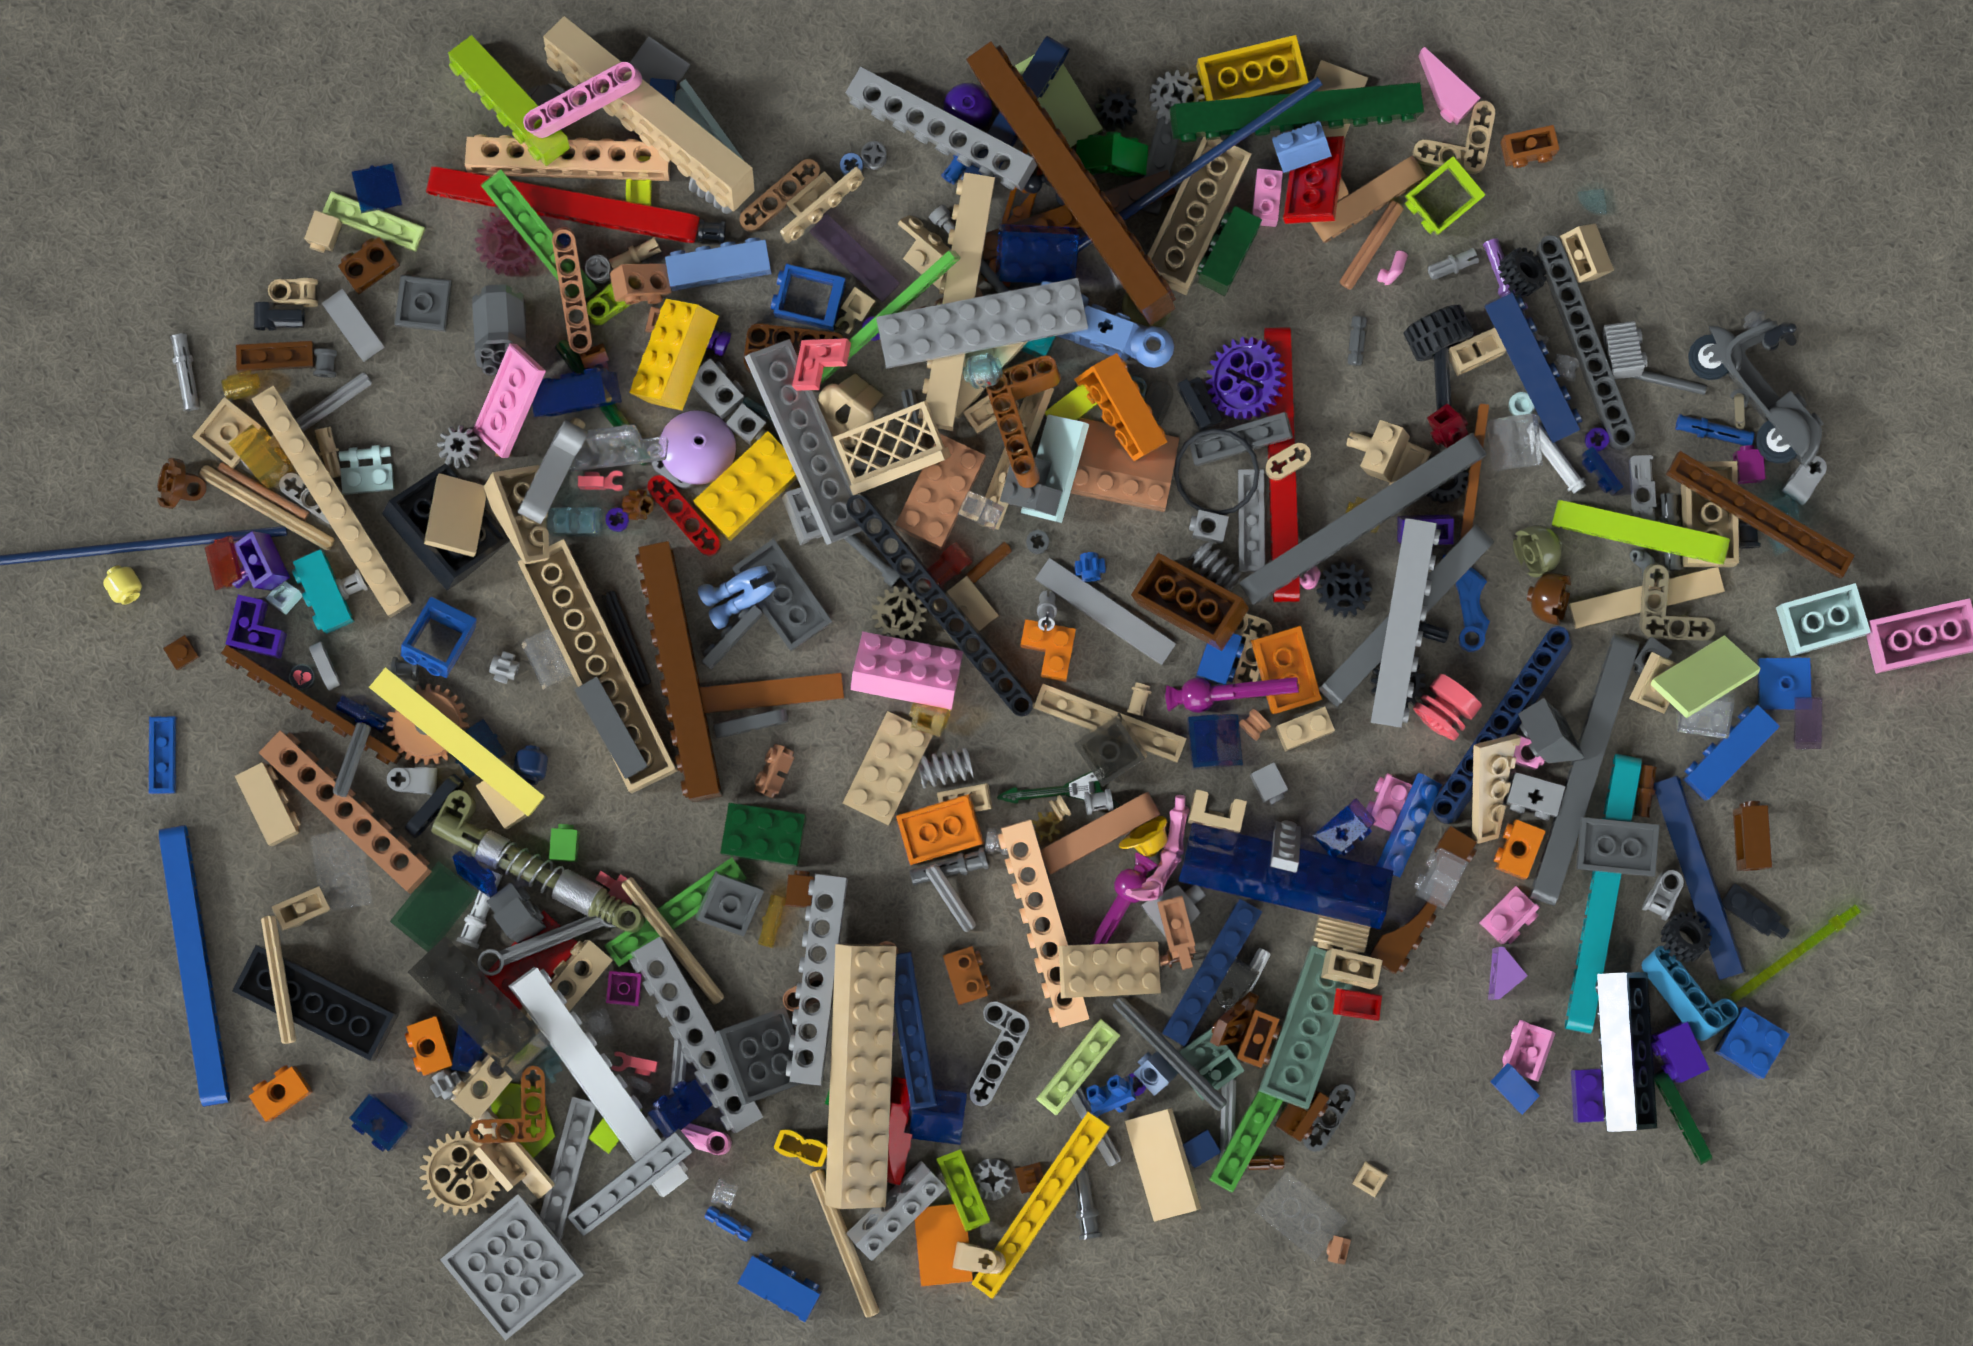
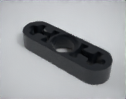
M456 774L449 776L405 826V830L414 838L420 836L438 816L449 794L461 790L465 782Z

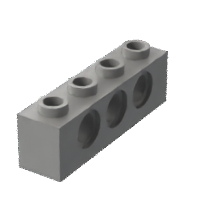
M920 1161L901 1180L900 1185H895L886 1194V1207L872 1208L846 1234L872 1261L946 1189V1186Z

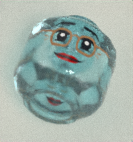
M990 353L968 358L966 367L963 368L965 381L970 382L971 386L975 389L997 385L999 378L1003 375L1000 360Z

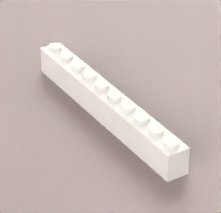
M535 967L510 984L509 988L636 1162L662 1142L665 1137L659 1138L655 1132L658 1127L649 1116L645 1118L641 1113L640 1109L643 1107L634 1095L631 1097L625 1090L628 1087L626 1082L619 1074L615 1076L610 1070V1067L613 1065L604 1053L600 1055L595 1049L597 1042L589 1032L585 1034L580 1028L582 1022L574 1011L569 1013L564 1006L567 1001L559 990L554 992L549 983L552 980L544 969L539 971ZM680 1161L651 1185L660 1196L665 1197L689 1179L685 1174L688 1169Z

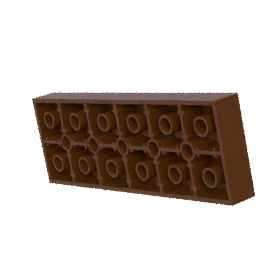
M990 41L966 58L982 87L1149 325L1152 326L1176 309L1173 304L1176 298L1169 284L1158 273L1154 263L1144 253L1133 233L1129 232L1122 217L1118 212H1115L1111 202L1105 193L1099 189L1091 173L1084 168L1081 159L1074 149L1070 148L1066 138L1060 129L1056 128L1046 109L1042 108L1030 87H1027L1022 75L1011 64L1003 48L1000 45L995 47L992 41Z

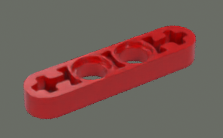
M661 475L652 477L648 481L647 488L654 500L700 553L705 556L717 554L721 547L717 535L666 477ZM656 481L658 483H666L663 487L668 494H670L671 490L675 493L668 496L664 503L660 501L665 498L661 492H653ZM672 500H680L683 503L682 510L679 513L669 511V503ZM697 519L700 524L699 529L695 532H688L685 529L687 520ZM706 529L708 532L704 533V536L709 541L715 540L713 543L715 548L713 550L709 548L704 550L705 544L699 537L697 541L693 538L699 536Z

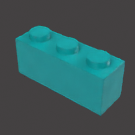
M320 549L293 561L295 569L292 570L296 582L298 584L302 583L306 591L302 593L306 605L308 607L312 606L316 614L312 616V619L318 630L322 629L323 632L328 634L355 622L346 600L339 591L335 581L336 577L324 551Z

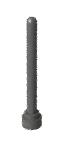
M854 534L843 538L883 573L884 582L891 588L901 580V576L892 565L889 566Z

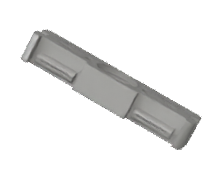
M1632 456L1629 459L1632 516L1655 521V509L1653 508L1656 507L1655 481H1651L1653 480L1652 462H1650V460H1653V456ZM1639 489L1648 490L1650 493L1649 501L1641 502L1637 499L1636 493Z

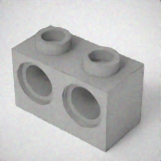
M709 359L699 367L692 387L723 420L745 401L742 395L745 390L736 380L731 382L725 376L728 371L719 361L714 363ZM705 374H716L715 382L712 384L704 383L703 377ZM729 391L733 393V399L730 402L723 403L720 401V395L723 392Z

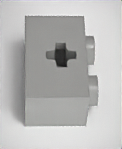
M1516 772L1512 774L1510 790L1504 803L1510 805V810L1518 813H1525V810L1535 812L1534 817L1548 821L1550 817L1554 818L1558 815L1565 786ZM1535 791L1537 792L1536 796L1540 798V801H1536L1533 804L1531 803L1532 799L1528 797V794H1532Z

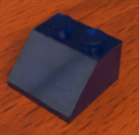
M1212 714L1187 718L1192 770L1243 766L1238 714Z

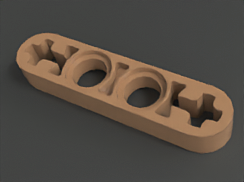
M811 159L801 161L749 205L740 215L742 228L751 233L758 231L787 206L786 203L820 175L818 163ZM805 166L808 168L813 166L814 176L806 175L802 178V182L805 184L801 186L799 180L793 175L797 173L798 177H801L804 174L803 168ZM788 181L794 182L797 185V189L793 194H786L782 190L783 185ZM767 198H774L777 200L778 205L776 209L769 211L764 208V201ZM759 206L766 217L762 218L760 214L755 219L756 225L753 226L751 223L746 225V216H755L758 213V210L755 208Z

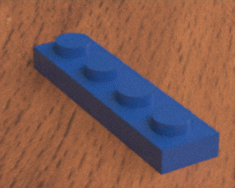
M1417 774L1376 867L1393 876L1401 877L1442 784L1424 774Z

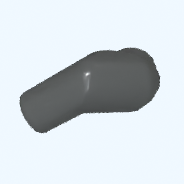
M1635 548L1630 552V559L1642 569L1643 582L1645 568L1655 563V559L1644 549ZM1650 573V577L1655 581V573Z

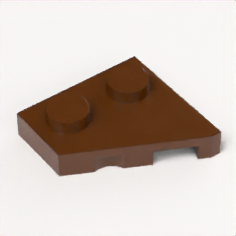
M1252 991L1248 992L1221 1016L1212 1027L1213 1035L1210 1043L1220 1047L1241 1041L1259 995Z

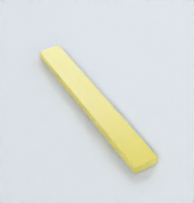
M386 667L369 686L370 689L528 817L545 798L543 794Z

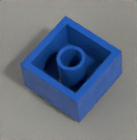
M1740 1007L1738 1009L1739 1015L1730 1023L1714 1052L1754 1077L1764 1079L1790 1034L1748 1008Z

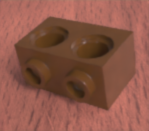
M380 237L367 240L362 245L361 250L355 254L353 252L347 254L341 259L342 263L338 265L358 295L400 266ZM378 251L384 252V257L381 261H372L374 253ZM362 266L363 272L361 275L356 277L351 275L354 267Z

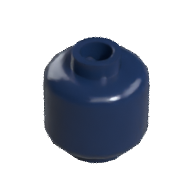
M528 745L525 749L516 752L513 771L530 785H537L546 776L548 757L540 751L539 747Z

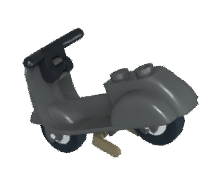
M1753 310L1744 318L1745 324L1743 327L1749 330L1737 337L1722 327L1709 326L1710 335L1698 338L1690 347L1688 359L1692 371L1698 377L1706 380H1717L1728 374L1738 387L1730 395V398L1734 399L1737 429L1745 427L1744 408L1750 402L1765 420L1756 437L1757 448L1761 456L1767 461L1776 464L1787 463L1796 458L1801 465L1807 468L1819 451L1823 422L1815 413L1810 414L1806 410L1805 406L1807 403L1799 393L1794 395L1789 391L1780 398L1745 354L1748 348L1761 342L1762 346L1770 351L1776 350L1779 342L1783 339L1789 346H1794L1797 343L1793 334L1797 330L1796 325L1790 322H1783L1778 326L1777 321H1772L1764 316L1766 313L1763 310L1759 312Z

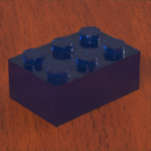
M999 224L995 273L999 281L1030 283L1047 281L1055 283L1075 279L1079 243L1077 230L1075 227Z
M597 367L584 370L585 375L583 373H567L560 375V379H542L532 402L534 417H555L621 403L622 399L617 373L608 372L607 368L599 369Z

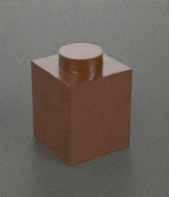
M794 870V875L788 874L786 906L807 908V905L812 906L813 895H808L810 880H815V877L810 876L809 871Z

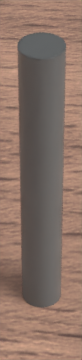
M1643 370L1642 375L1639 377H1630L1705 395L1707 385Z

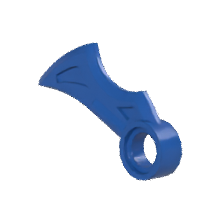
M1472 567L1455 583L1460 598L1465 627L1459 634L1458 642L1460 647L1467 652L1478 651L1483 646L1490 622L1480 607V594L1487 581ZM1466 633H1476L1479 638L1478 644L1474 646L1468 645L1465 642Z

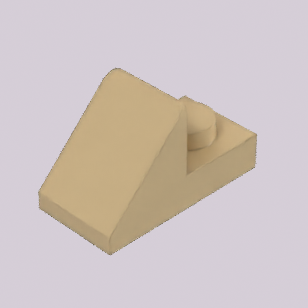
M320 886L271 907L282 931L301 926L305 921L330 910Z

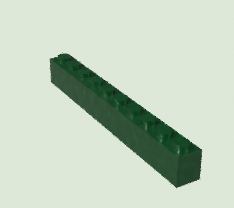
M1417 82L1315 91L1256 130L1255 135H1268L1271 133L1270 131L1280 130L1281 134L1288 131L1292 132V130L1302 128V126L1305 127L1307 124L1316 123L1317 121L1321 123V126H1329V129H1339L1344 127V124L1362 127L1368 125V122L1377 121L1378 125H1386L1392 123V120L1401 119L1402 123L1414 122L1417 120V117L1424 113L1421 84ZM1291 94L1174 104L1169 109L1173 140L1181 139V142H1193L1197 140L1196 137L1216 140L1220 139L1221 135H1233Z

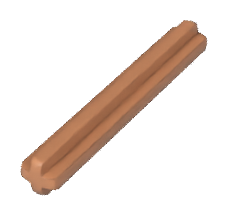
M1395 201L1390 202L1340 279V284L1349 290L1354 287L1402 213L1403 207L1401 204Z

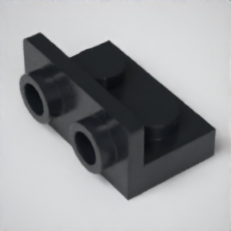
M1200 377L1190 381L1186 378L1177 384L1176 389L1200 432L1222 421V417L1215 404L1211 402L1212 399Z

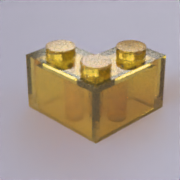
M252 424L228 444L257 479L268 489H272L285 474L291 473L294 470L289 466L291 461L286 453L279 446L274 449L268 442L272 438L263 427L257 429Z

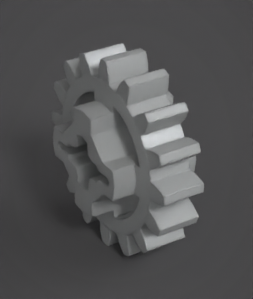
M1176 70L1174 76L1166 72L1165 79L1158 77L1157 85L1153 84L1151 87L1152 94L1149 96V101L1154 102L1151 105V111L1158 110L1156 118L1159 119L1164 116L1165 124H1168L1171 120L1169 109L1174 104L1188 103L1191 99H1193V102L1204 101L1205 95L1200 94L1203 87L1195 86L1197 78L1189 80L1188 72L1184 76H1180L1179 70ZM1166 87V94H1163V97L1160 98V93Z

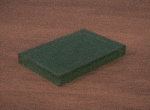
M440 861L436 863L431 870L432 872L415 889L390 920L394 926L429 954L433 952L478 895L475 889Z

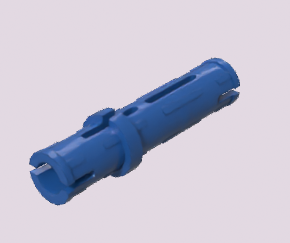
M1679 414L1675 426L1676 430L1697 434L1699 438L1705 436L1743 446L1752 445L1754 439V432L1752 431L1749 432L1708 422L1707 418H1701L1700 420Z

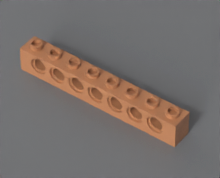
M279 731L259 754L401 887L411 894L432 872L427 867L430 862L420 853L415 856L408 850L412 845L401 835L398 838L390 833L393 828L383 818L377 821L371 815L374 810L367 803L362 801L359 804L353 798L356 793L351 788L346 797L334 794L332 798L324 799V790L328 787L334 788L336 784L334 780L338 776L327 766L324 769L316 764L319 759L309 749L303 752L298 747L301 742L289 732L285 735L282 731ZM290 753H297V761L292 765H287V756ZM315 770V779L311 782H306L304 779L306 772ZM352 804L353 812L347 817L342 816L341 810L343 806ZM366 821L371 822V830L366 834H361V824ZM382 839L390 840V846L386 851H379L378 844ZM407 856L409 859L408 865L405 868L399 869L397 867L398 858Z

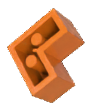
M1025 619L1020 648L1045 652L1041 673L1042 678L1066 682L1076 629L1055 625L1052 630L1047 631V625H1045L1043 631L1039 628L1037 621Z

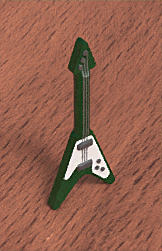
M1112 760L1062 786L1017 790L1014 787L998 795L997 799L1018 804L1019 800L1056 797L1060 795L1084 801V792H1089V794L1103 792L1100 788V783L1116 765V761ZM1112 799L1113 809H1116L1121 806L1118 802Z

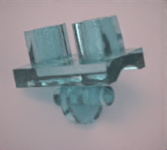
M545 1040L543 1046L546 1054L538 1057L535 1052L521 1070L523 1072L529 1066H537L544 1072L545 1079L549 1078L553 1084L557 1082L555 1074L563 1071L560 1064L563 1061L548 1040ZM530 1070V1074L526 1075L527 1078L535 1076V1071Z

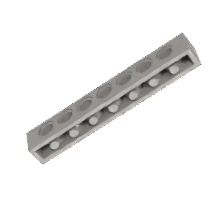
M862 67L859 68L845 92L851 99L849 103L860 110H863L865 107L872 111L871 115L883 122L885 119L893 122L892 126L899 131L906 133L908 130L915 134L914 138L924 144H927L929 141L937 145L935 149L942 154L948 156L952 153L958 157L957 161L963 165L970 167L972 164L980 168L979 172L982 175L995 176L1001 179L1000 183L1010 190H1014L1016 187L1022 191L1037 166L1035 160L1027 154ZM876 92L881 93L878 100L870 101L872 94ZM895 104H902L899 112H891ZM917 115H924L921 123L913 124V119ZM940 126L945 127L943 134L934 135L936 128ZM967 138L964 146H956L958 139ZM980 150H989L985 158H977ZM1010 161V166L1007 169H999L1001 162Z
M815 874V880H810L808 895H813L812 906L807 905L805 921L810 922L809 930L804 931L802 947H806L805 957L800 958L799 972L803 973L802 983H797L796 998L800 999L799 1009H794L792 1024L797 1026L796 1034L790 1036L789 1050L793 1051L792 1061H787L786 1076L790 1077L789 1082L819 1086L823 1084L834 994L835 944H840L848 879L844 877ZM824 895H829L833 899V905L829 909H822L819 906V900ZM820 921H827L830 925V930L825 935H819L816 932V925ZM817 947H824L826 949L827 955L822 961H816L813 958V950ZM816 972L821 973L823 976V983L819 987H813L809 982L810 976ZM812 998H816L820 1002V1008L815 1013H809L806 1009L807 1001ZM808 1024L815 1025L817 1029V1034L812 1039H806L803 1035V1029ZM804 1050H810L813 1053L814 1059L809 1065H803L800 1062V1054Z
M661 937L632 952L633 958L630 959L633 968L637 973L641 972L646 980L643 982L646 991L650 996L655 995L659 1002L656 1004L658 1012L662 1018L667 1016L672 1025L668 1027L670 1033L676 1041L680 1039L684 1046V1049L681 1050L688 1063L693 1062L697 1071L694 1074L700 1085H706L710 1094L707 1097L714 1108L718 1107L723 1115L720 1117V1120L725 1129L737 1133L763 1118L755 1102L742 1106L716 1034ZM654 961L662 965L663 970L659 976L651 974L649 970L650 964ZM665 984H671L675 988L673 998H666L663 995L662 988ZM679 1006L686 1008L688 1011V1017L685 1021H680L675 1016V1011ZM691 1029H696L701 1034V1039L697 1044L690 1042L688 1039V1033ZM705 1051L710 1052L714 1057L711 1066H705L701 1062V1055ZM717 1074L724 1075L727 1080L726 1086L723 1089H719L714 1085V1078ZM731 1096L739 1100V1108L734 1112L730 1111L727 1107V1100Z

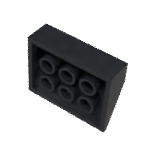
M445 463L389 500L382 515L446 591H448L510 542V539L484 508L477 550L474 557L424 544L438 474L459 479Z

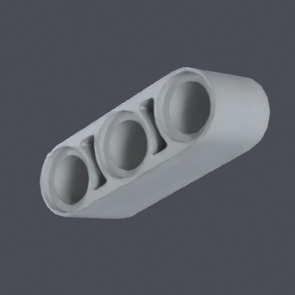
M343 288L322 302V305L363 362L385 348Z

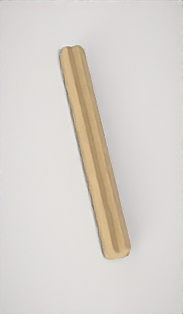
M265 916L261 919L281 1042L282 1044L294 1043L296 1035L277 921L275 916Z

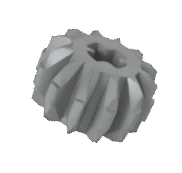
M459 425L457 432H455L453 427L450 426L448 427L449 436L445 433L440 435L445 442L437 443L439 448L444 449L440 451L439 456L441 458L447 457L445 463L448 466L454 462L456 469L461 467V461H463L466 467H469V457L475 461L478 459L473 451H481L479 445H474L480 438L472 436L474 431L471 428L464 432V426ZM458 441L462 444L465 442L461 452L455 449Z

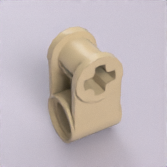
M313 278L277 279L270 283L268 294L277 305L318 306V301L315 300L318 280ZM282 287L287 289L286 296L283 298L275 297L277 289Z
M957 1242L952 1268L970 1272L998 1274L1004 1269L1006 1260L999 1251L982 1248L974 1244ZM988 1258L993 1260L992 1265L988 1264Z

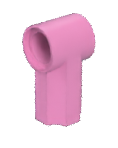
M687 1122L683 1123L681 1131L694 1145L695 1149L706 1151L713 1155H723L730 1150L732 1141L728 1134ZM716 1136H721L725 1141V1146L720 1151L715 1150L712 1145L713 1139Z

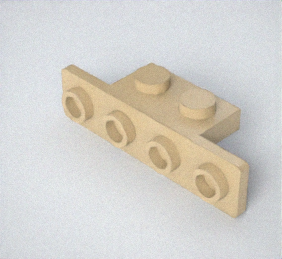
M856 166L837 183L824 171L786 203L788 208L797 217L780 231L783 239L790 243L792 240L800 238L807 227L820 221L827 210L831 207H836L847 193L856 190L864 180L861 170Z
M908 215L898 222L899 226L916 239L903 259L920 274L928 270L947 251L952 250L943 243L940 236L928 231L918 218ZM948 271L933 283L939 290L941 280L947 279ZM981 272L979 273L977 286H979L985 281V278L981 275Z
M488 1108L478 1120L499 1118ZM491 1123L492 1129H484L483 1124H479L477 1129L483 1136L485 1134H492L491 1139H497L495 1134L497 1123ZM504 1124L500 1127L502 1137L508 1139L513 1136ZM519 1142L484 1143L474 1151L476 1156L507 1192L522 1180L536 1198L540 1199L555 1186L554 1182Z

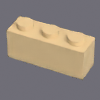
M262 762L235 776L268 845L274 846L300 833L298 826L301 825L300 820L294 811L290 812L287 806L290 800L283 788L279 790L275 782L279 778L272 765L268 767L266 763Z

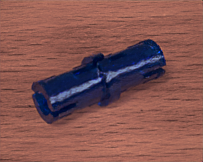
M342 695L336 710L355 718L357 723L363 722L379 732H383L384 725L386 726L389 718L372 711L366 704L361 705Z

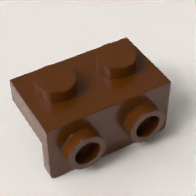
M1315 1090L1307 1110L1288 1103L1275 1122V1126L1300 1142L1303 1138L1307 1139L1314 1129L1312 1124L1317 1116L1322 1117L1326 1112L1329 1098Z

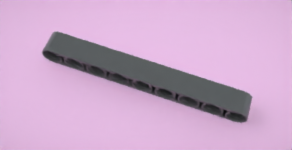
M1546 236L1540 241L1536 249V254L1540 258L1539 263L1543 262L1544 267L1542 270H1546V281L1602 426L1609 435V444L1615 450H1624L1633 443L1635 431L1563 245L1556 236ZM1551 244L1555 249V253L1547 254L1543 250V245ZM1552 268H1561L1564 272V277H1555L1552 273ZM1569 291L1573 295V300L1565 301L1561 297V292ZM1570 315H1579L1582 319V324H1573L1570 320ZM1583 337L1589 339L1591 348H1583L1579 343V339ZM1590 361L1597 362L1600 365V371H1591L1588 363ZM1598 385L1607 386L1609 395H1601L1597 389ZM1607 409H1615L1618 412V419L1609 418ZM1616 432L1625 433L1628 439L1627 443H1620L1616 439Z
M1477 524L1436 565L1434 571L1432 570L1428 574L1427 580L1432 581L1430 595H1424L1423 606H1427V612L1495 542ZM1389 616L1319 688V691L1336 707L1381 662Z

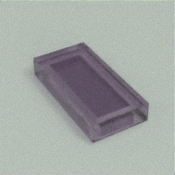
M1795 697V749L1822 748L1821 697Z

